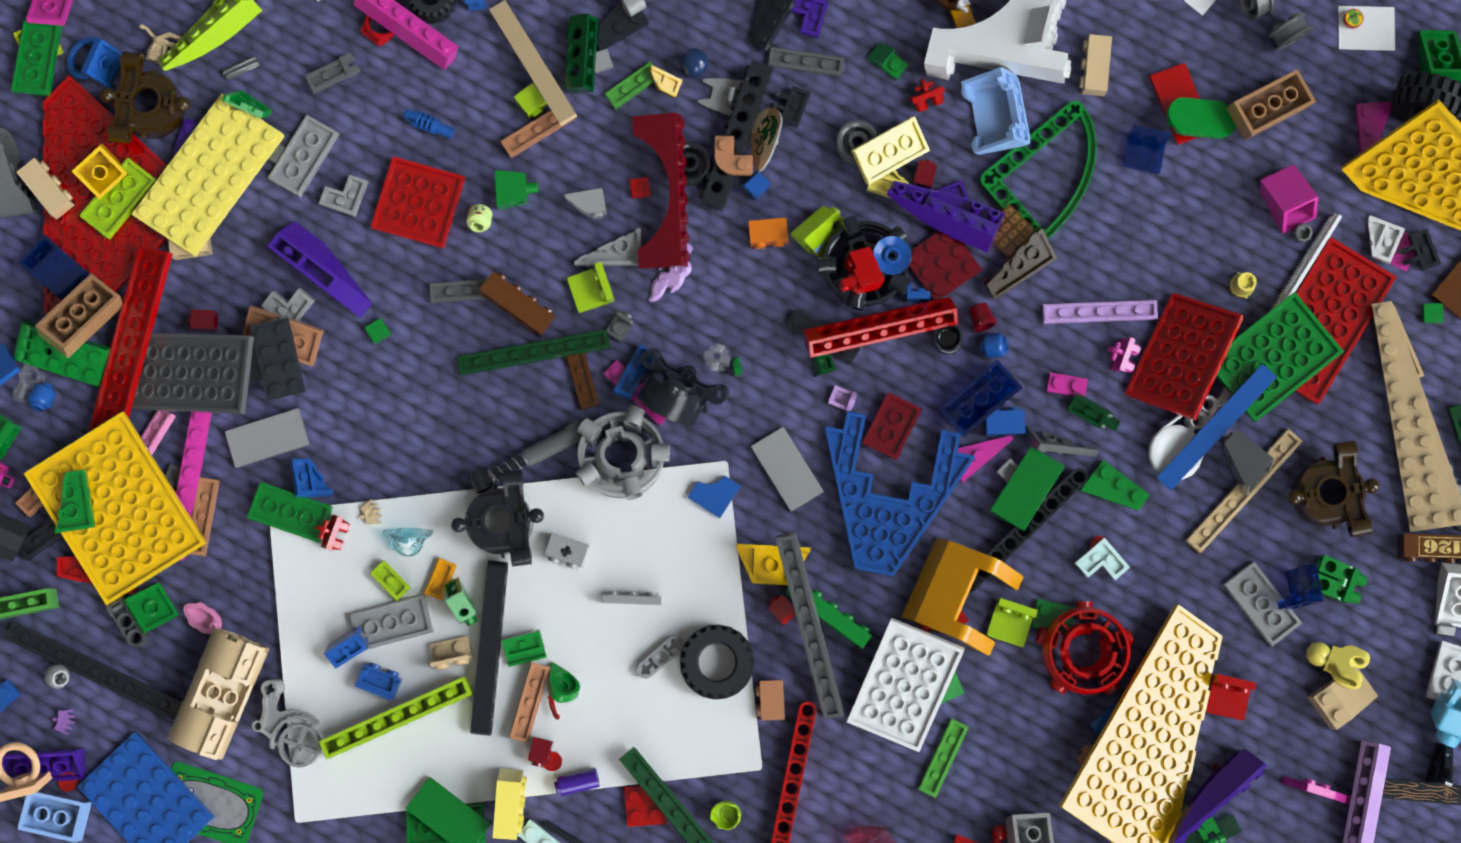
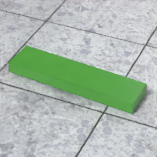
M952 718L950 719L918 790L936 798L969 726Z

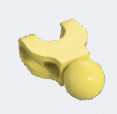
M1323 642L1312 643L1306 650L1308 661L1314 666L1325 665L1323 670L1330 673L1337 684L1350 689H1358L1362 685V674L1352 667L1362 669L1369 664L1370 655L1365 650L1355 646H1345L1343 648L1333 646L1330 650Z

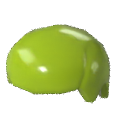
M723 800L716 803L711 809L710 820L715 823L717 828L730 830L735 828L741 821V811L734 802Z

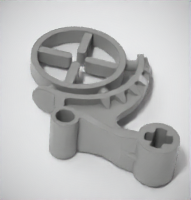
M278 678L265 681L261 685V693L263 694L261 719L252 723V729L255 732H262L270 739V749H275L278 746L280 756L290 766L301 768L314 763L322 749L319 743L321 741L320 735L314 729L320 721L312 714L302 710L279 711L277 703L280 695L285 690L284 682ZM303 719L311 722V724L299 723L293 725L291 720ZM287 723L288 728L282 732L279 741H277L281 728ZM301 727L302 731L298 742L286 738L287 733L291 729ZM307 731H310L315 738L316 748L303 745L295 750L293 760H291L285 753L284 743L297 746L305 741ZM302 749L315 754L309 762L298 763Z

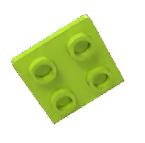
M602 262L594 264L595 268L567 278L579 313L615 302Z
M998 598L987 636L1024 647L1032 619L1036 618L1038 610Z

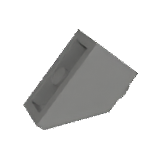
M602 188L565 194L567 203L587 217L599 219L607 214Z

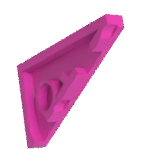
M1392 101L1355 105L1360 153L1380 140L1392 109Z
M1010 435L958 448L957 452L975 456L974 461L960 481L963 483L1008 445L1013 440V437Z
M1283 776L1281 782L1283 785L1350 805V796L1330 790L1331 786L1319 783L1317 786L1314 780L1304 778V781Z

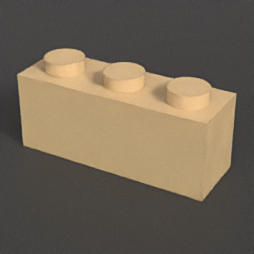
M1089 34L1087 40H1084L1082 50L1085 52V58H1082L1081 70H1084V74L1080 77L1079 82L1082 94L1105 96L1107 93L1112 36Z
M33 158L19 169L17 174L48 213L58 219L75 206L71 201L73 197L66 189L62 190L59 186L62 183L55 175H50L48 172L50 168L43 160L39 162Z

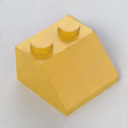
M103 144L97 147L72 170L99 199L128 174L116 157Z

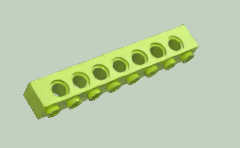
M464 676L319 741L326 760L334 758L474 695V691L468 677Z

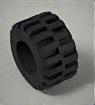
M408 0L412 12L418 18L423 19L425 23L432 21L433 24H437V20L443 22L444 17L449 18L451 16L450 12H454V5H456L457 1L439 0L434 5H425L422 3V0Z

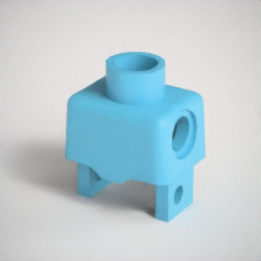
M1455 679L1446 692L1441 691L1431 710V717L1435 727L1438 729L1435 737L1443 744L1453 748L1457 747L1461 740V699H1459L1461 684Z

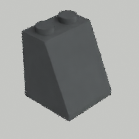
M1237 429L1234 433L1230 432L1225 437L1223 455L1242 494L1246 497L1272 469L1274 458Z

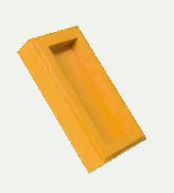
M438 558L424 594L443 601L444 595L441 586L451 581L457 565Z

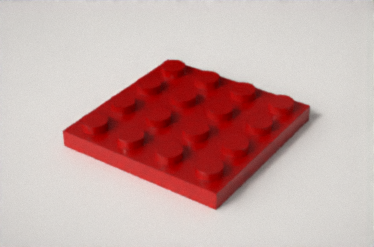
M393 156L372 220L371 229L444 249L466 177Z

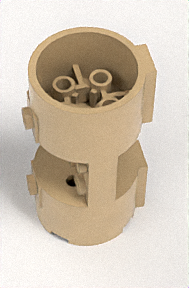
M214 627L167 739L201 756L222 760L270 648L244 636Z

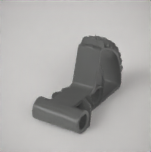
M0 128V218L36 213L37 207L34 197L26 195L28 190L21 188L23 183L19 181L17 176L20 161L17 143L5 128Z

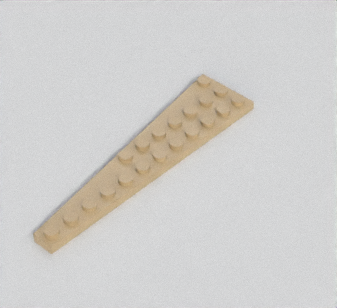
M1388 301L1372 304L1409 531L1414 532L1461 525V495L1393 303Z

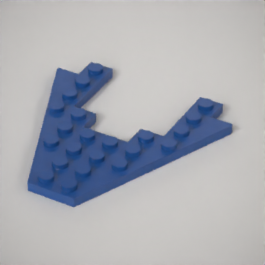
M847 411L844 430L826 426L825 432L855 570L894 577L972 464L975 456L957 452L960 433L942 430L931 486L912 482L908 501L872 494L870 492L874 474L855 471L866 415Z

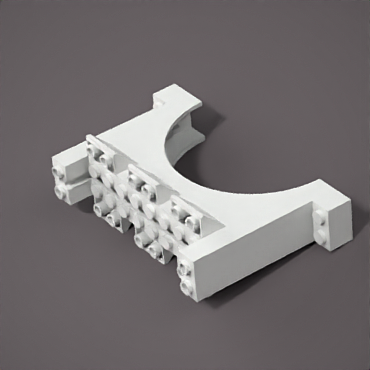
M1010 0L1000 11L977 24L956 29L933 28L924 62L927 76L949 80L950 74H954L955 63L990 70L1002 67L1016 75L1064 84L1065 78L1070 76L1071 60H1068V53L1053 51L1052 44L1055 45L1057 41V20H1060L1066 0Z

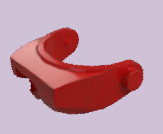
M367 15L361 28V33L377 46H382L394 34L391 31L386 34H378L370 29L372 18Z

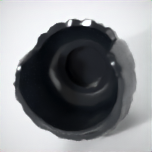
M954 325L936 329L932 336L933 346L942 354H955L963 344L961 329Z

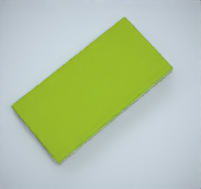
M128 157L121 164L128 174L101 199L95 196L79 215L109 240L134 212L157 181Z

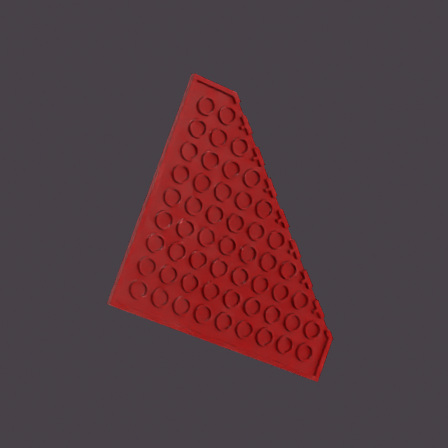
M70 75L50 94V97L43 101V161L50 168L48 171L50 175H55L62 183L59 185L62 190L66 189L72 195L73 199L71 201L75 205L58 219L51 216L43 206V266L45 267V277H43L45 304H43V311L46 314L55 308L91 273L117 293L130 278L138 245L158 250L168 240L132 214L110 240L79 216L96 195L72 170L101 144L116 157L120 164L128 157L156 180L166 169L167 165L134 134L129 144L109 141L108 129L112 124L114 116Z

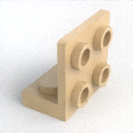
M469 636L429 644L433 662L429 663L430 667H435L436 670L450 668L452 663H455V666L465 665L469 663V659H473Z

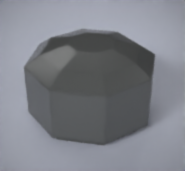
M1304 223L1294 226L1292 231L1294 239L1299 242L1310 240L1313 234L1311 226Z

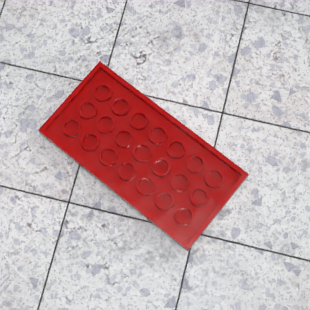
M1332 237L1328 239L1296 291V294L1344 351L1294 391L1316 405H1319L1372 319V304L1383 301L1397 278Z

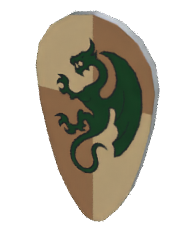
M775 108L764 109L758 114L751 133L753 165L759 172L765 169L774 153L776 145L779 143L782 115Z

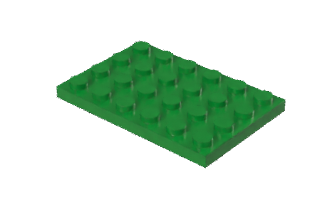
M1294 292L1233 340L1216 377L1232 396L1261 364L1265 365L1277 376L1245 411L1248 417L1255 423L1344 351L1296 292Z

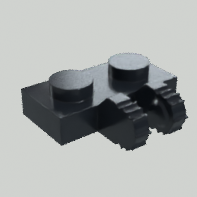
M795 86L792 87L790 95L775 92L774 97L787 103L786 106L771 103L770 108L783 112V124L798 129L811 92Z
M1428 229L1408 235L1411 246L1398 250L1399 255L1406 254L1412 250L1415 257L1408 258L1402 262L1404 266L1417 261L1420 270L1424 271L1441 264Z

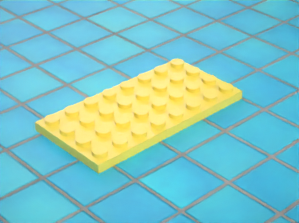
M222 93L132 213L135 218L195 258L285 137L283 133L260 118L223 102L224 95Z

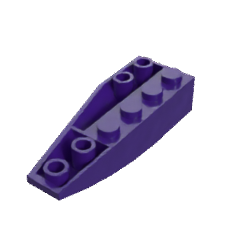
M894 181L887 192V195L926 224L954 239L985 252L989 251L1005 216V213L972 199Z
M296 221L280 230L267 247L359 318H362L373 304L326 244Z
M1246 749L1237 750L1209 776L1194 794L1177 821L1168 843H1184L1191 832L1197 831L1203 822L1211 818L1216 811L1239 792L1243 793L1251 786L1249 783L1253 779L1257 780L1264 774L1263 770L1267 765Z

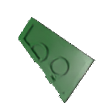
M1104 460L1080 490V492L1094 495L1136 511L1141 508L1150 496Z
M87 469L65 472L61 493L62 500L58 511L59 518L55 533L96 527Z

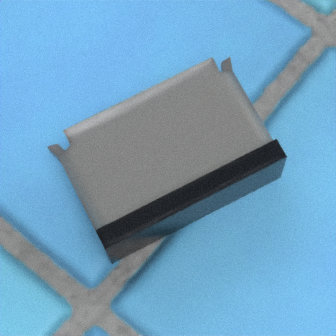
M1440 622V624H1437V629L1434 633L1436 636L1455 637L1457 626H1453L1452 623Z

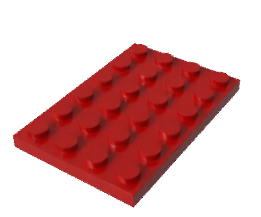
M1172 292L1124 394L1130 398L1196 421L1243 321V315Z

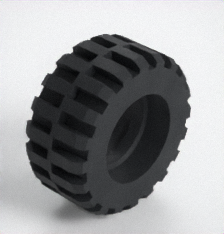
M1407 73L1397 83L1391 102L1392 111L1401 120L1408 121L1439 99L1449 112L1461 122V84L1457 80H1452L1450 77L1441 76L1436 73Z

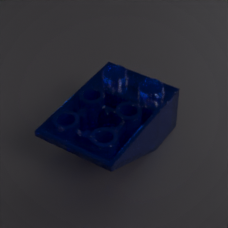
M45 234L18 262L61 300L90 275L63 248Z

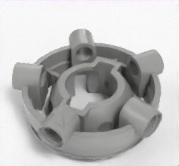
M630 405L627 412L610 413L598 418L594 422L586 418L580 424L577 431L582 435L578 447L580 469L576 471V474L584 486L590 484L595 490L608 497L634 500L641 497L657 481L664 461H670V444H663L661 435L656 427L644 418V409ZM619 425H624V429H628L640 434L643 430L652 439H649L648 441L644 442V440L641 437L630 431H624L623 427ZM606 430V436L599 442L594 457L586 458L588 447L591 446L593 448L603 436V431ZM620 440L629 442L631 440L636 445L637 457L631 464L632 472L621 474L620 468H616L607 462L605 449L613 442ZM652 446V465L657 468L653 475L640 485L639 480L644 477L643 468L648 469L650 466L648 447ZM608 477L613 480V485L621 486L623 490H613L599 485L601 478L607 481Z

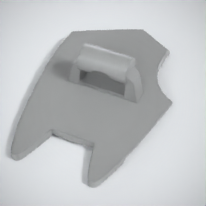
M723 78L703 79L704 83L713 87L711 99H699L698 103L730 116L733 113L731 111L733 101L738 100L740 95L737 93L740 82L744 83V81ZM749 82L751 86L756 87L755 84ZM751 97L743 99L745 104H751L754 101Z

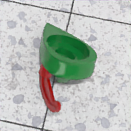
M552 662L548 679V702L553 717L559 720L560 715L557 714L554 701L566 703L575 700L579 695L580 683L571 673Z

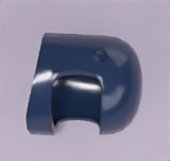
M689 49L682 56L681 70L689 78L696 79L702 77L708 68L706 54L700 49Z

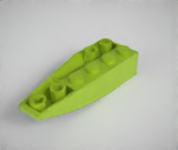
M215 0L198 21L160 58L158 64L164 71H167L203 56L234 36L262 12V9L254 0Z

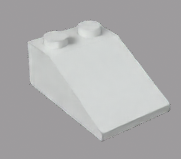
M1441 564L1437 584L1436 625L1443 622L1461 627L1460 564Z

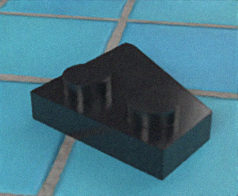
M1442 743L1435 744L1425 780L1452 787L1453 747Z

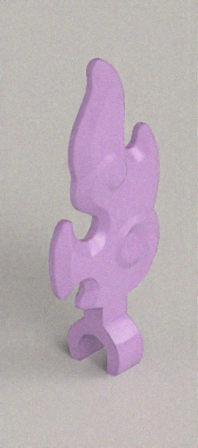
M687 243V251L690 254L694 247ZM688 262V267L669 268L668 272L659 273L652 283L651 296L648 300L650 302L659 300L667 287L671 288V293L677 291L682 286L685 277L691 272L692 266L690 262Z

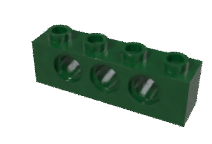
M588 13L569 16L564 89L574 94L594 92L598 18Z

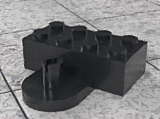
M288 315L249 323L252 337H254L249 383L262 380L267 401L306 392Z

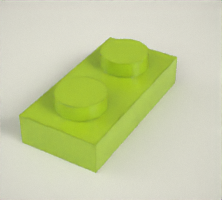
M385 560L370 573L396 601H399L412 588Z

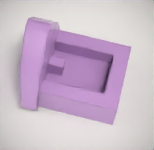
M835 385L828 404L845 410V413L847 411L850 412L855 403L857 392H851Z

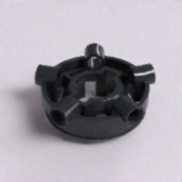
M855 215L841 220L842 228L828 242L824 257H817L818 274H824L831 290L840 299L847 302L846 307L857 311H863L864 307L882 304L891 299L897 292L903 295L911 282L906 277L908 267L901 274H895L887 286V290L890 292L883 297L880 296L879 289L858 295L853 290H850L848 297L836 287V285L840 284L841 280L846 279L847 275L850 274L845 268V260L849 252L855 251L854 248L860 246L874 249L878 243L872 239H865V236H861L862 231L874 232L882 235L883 238L896 236L904 241L908 239L905 232L899 226L890 229L878 222L858 221ZM844 238L845 242L848 241V243L843 248L841 257L837 262L839 279L833 282L831 277L836 275L835 256H830V253L834 246ZM888 254L889 259L893 260L895 258ZM882 272L885 280L880 289L887 284L889 274ZM875 293L876 300L865 301L867 294Z

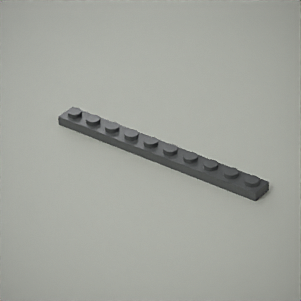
M795 532L777 535L775 538L823 717L824 719L842 717L844 710L797 534Z

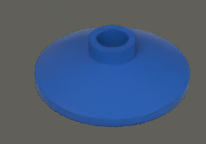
M896 236L885 237L876 244L873 250L879 268L885 274H899L910 264L911 249L902 238ZM889 253H893L895 255V258L893 260L888 258Z

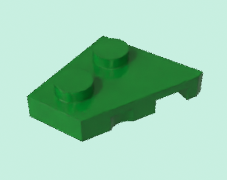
M243 90L227 93L222 99L223 102L260 119L270 117L273 111Z

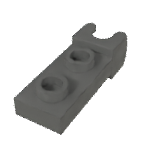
M347 53L339 57L338 60L305 75L314 94L361 72L357 65L349 66L355 60L352 53Z

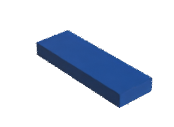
M639 344L614 388V393L629 401L631 400L642 380V375L648 369L642 365L641 356L649 348ZM650 355L649 360L652 361L654 356Z

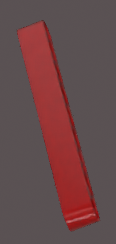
M803 702L798 708L771 843H776L777 841L783 843L790 842L816 716V707L811 702ZM810 705L813 712L810 716L803 715V706ZM802 724H806L809 728V732L806 735L798 733V727ZM796 744L804 745L805 751L803 754L798 755L794 752ZM793 763H798L801 766V770L797 774L790 772V766ZM790 782L797 785V790L794 793L786 791V785ZM785 802H790L793 805V809L789 813H785L782 810V805ZM780 822H787L789 824L786 832L778 830Z

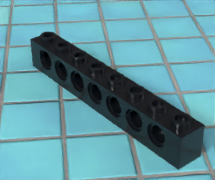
M753 60L750 65H746L743 76H746L744 83L740 82L737 91L740 94L739 98L733 101L731 111H733L732 117H728L725 124L727 129L725 136H730L733 132L741 134L739 139L734 140V155H744L773 74V67ZM753 79H756L760 82V84L756 87H753L749 84V82ZM751 97L754 101L751 104H745L743 99ZM740 114H744L747 116V120L740 122L737 120V117ZM714 154L712 163L715 165L712 171H708L706 177L708 184L706 188H702L699 198L702 199V205L723 212L736 175L719 174V167L715 161ZM713 185H720L722 190L718 193L713 192L711 189Z

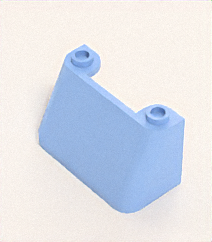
M1000 67L961 82L963 98L972 102L978 135L973 137L971 142V148L975 154L992 153L1022 147L1030 143L1020 82L1016 74Z

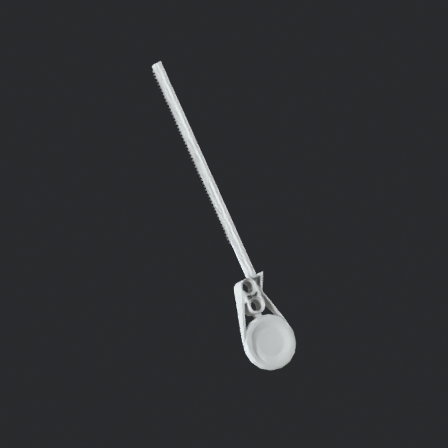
M1335 213L1328 217L1327 222L1324 223L1325 225L1319 231L1320 234H1317L1318 237H1315L1316 240H1313L1314 242L1311 243L1309 251L1306 252L1307 254L1301 260L1302 263H1299L1300 266H1297L1298 269H1295L1296 272H1293L1294 274L1291 275L1289 283L1286 284L1287 286L1284 287L1285 289L1279 295L1280 298H1277L1278 301H1275L1276 304H1273L1274 307L1297 290L1341 220L1342 216L1340 214L1337 215ZM1225 387L1217 399L1213 396L1206 397L1205 400L1208 402L1209 407L1205 409L1202 406L1197 416L1199 420L1198 425H1195L1192 419L1186 417L1184 419L1186 427L1172 425L1182 417L1181 415H1176L1152 437L1148 447V456L1152 468L1158 474L1196 435L1194 430L1201 429L1226 403L1231 394ZM1203 457L1183 477V479L1192 476L1197 471V469L1200 467Z

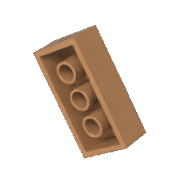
M1297 69L1233 102L1226 109L1242 138L1246 141L1309 108L1316 101Z
M91 273L38 322L35 327L41 338L65 357L69 358L121 309L123 303L120 295Z

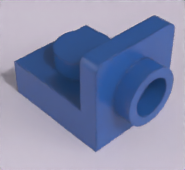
M910 282L902 297H906V302H929L930 291H925L924 288H916L914 291H911Z

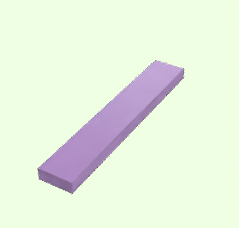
M1157 300L1043 304L1042 319L1043 324L1157 320Z

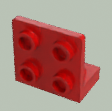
M1213 674L1206 712L1244 721L1250 690L1255 691L1257 683L1221 674Z

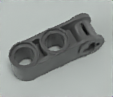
M125 595L108 605L105 604L106 610L114 619L129 645L144 647L148 644L149 634H142L124 603V600L127 598ZM127 617H130L131 624L128 627H126L125 619ZM137 633L141 635L139 643L135 642V635Z

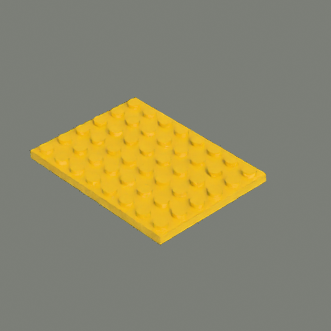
M125 412L119 413L24 473L57 526L65 472L87 469L96 527L61 532L106 605L207 544Z

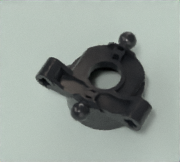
M656 348L648 349L641 356L642 365L652 372L642 375L641 379L644 383L638 393V398L647 408L668 420L683 425H694L701 412L706 413L708 410L706 400L720 405L729 396V389L724 384L706 385L698 381L697 371L694 366L686 365L674 368L668 365L661 352ZM650 355L654 356V357H653V359H654L653 361H650V360H649V359H650V357H649ZM718 391L721 392V397H720V398L717 396V395H718V393H717Z
M522 469L502 472L503 489H498V485H494L493 489L475 497L467 509L465 520L459 517L455 518L451 522V528L456 533H461L466 529L472 542L488 553L501 555L502 559L505 558V555L510 554L512 567L532 565L529 538L532 534L534 523L543 521L544 512L539 508L531 510L525 501ZM497 507L506 509L511 517L509 528L501 534L490 532L485 525L487 513Z

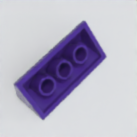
M85 749L35 752L40 761L39 774L50 771L52 776L50 781L81 780L86 778ZM7 753L3 756L2 766L10 777L15 778L24 773H31L32 764L25 753ZM65 772H71V773L75 774V775L65 774V775L61 776V775H62L63 773H65Z

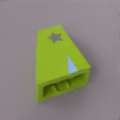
M822 206L793 230L790 235L808 253L822 257L828 242L841 228L840 221L844 218L835 207L828 208Z

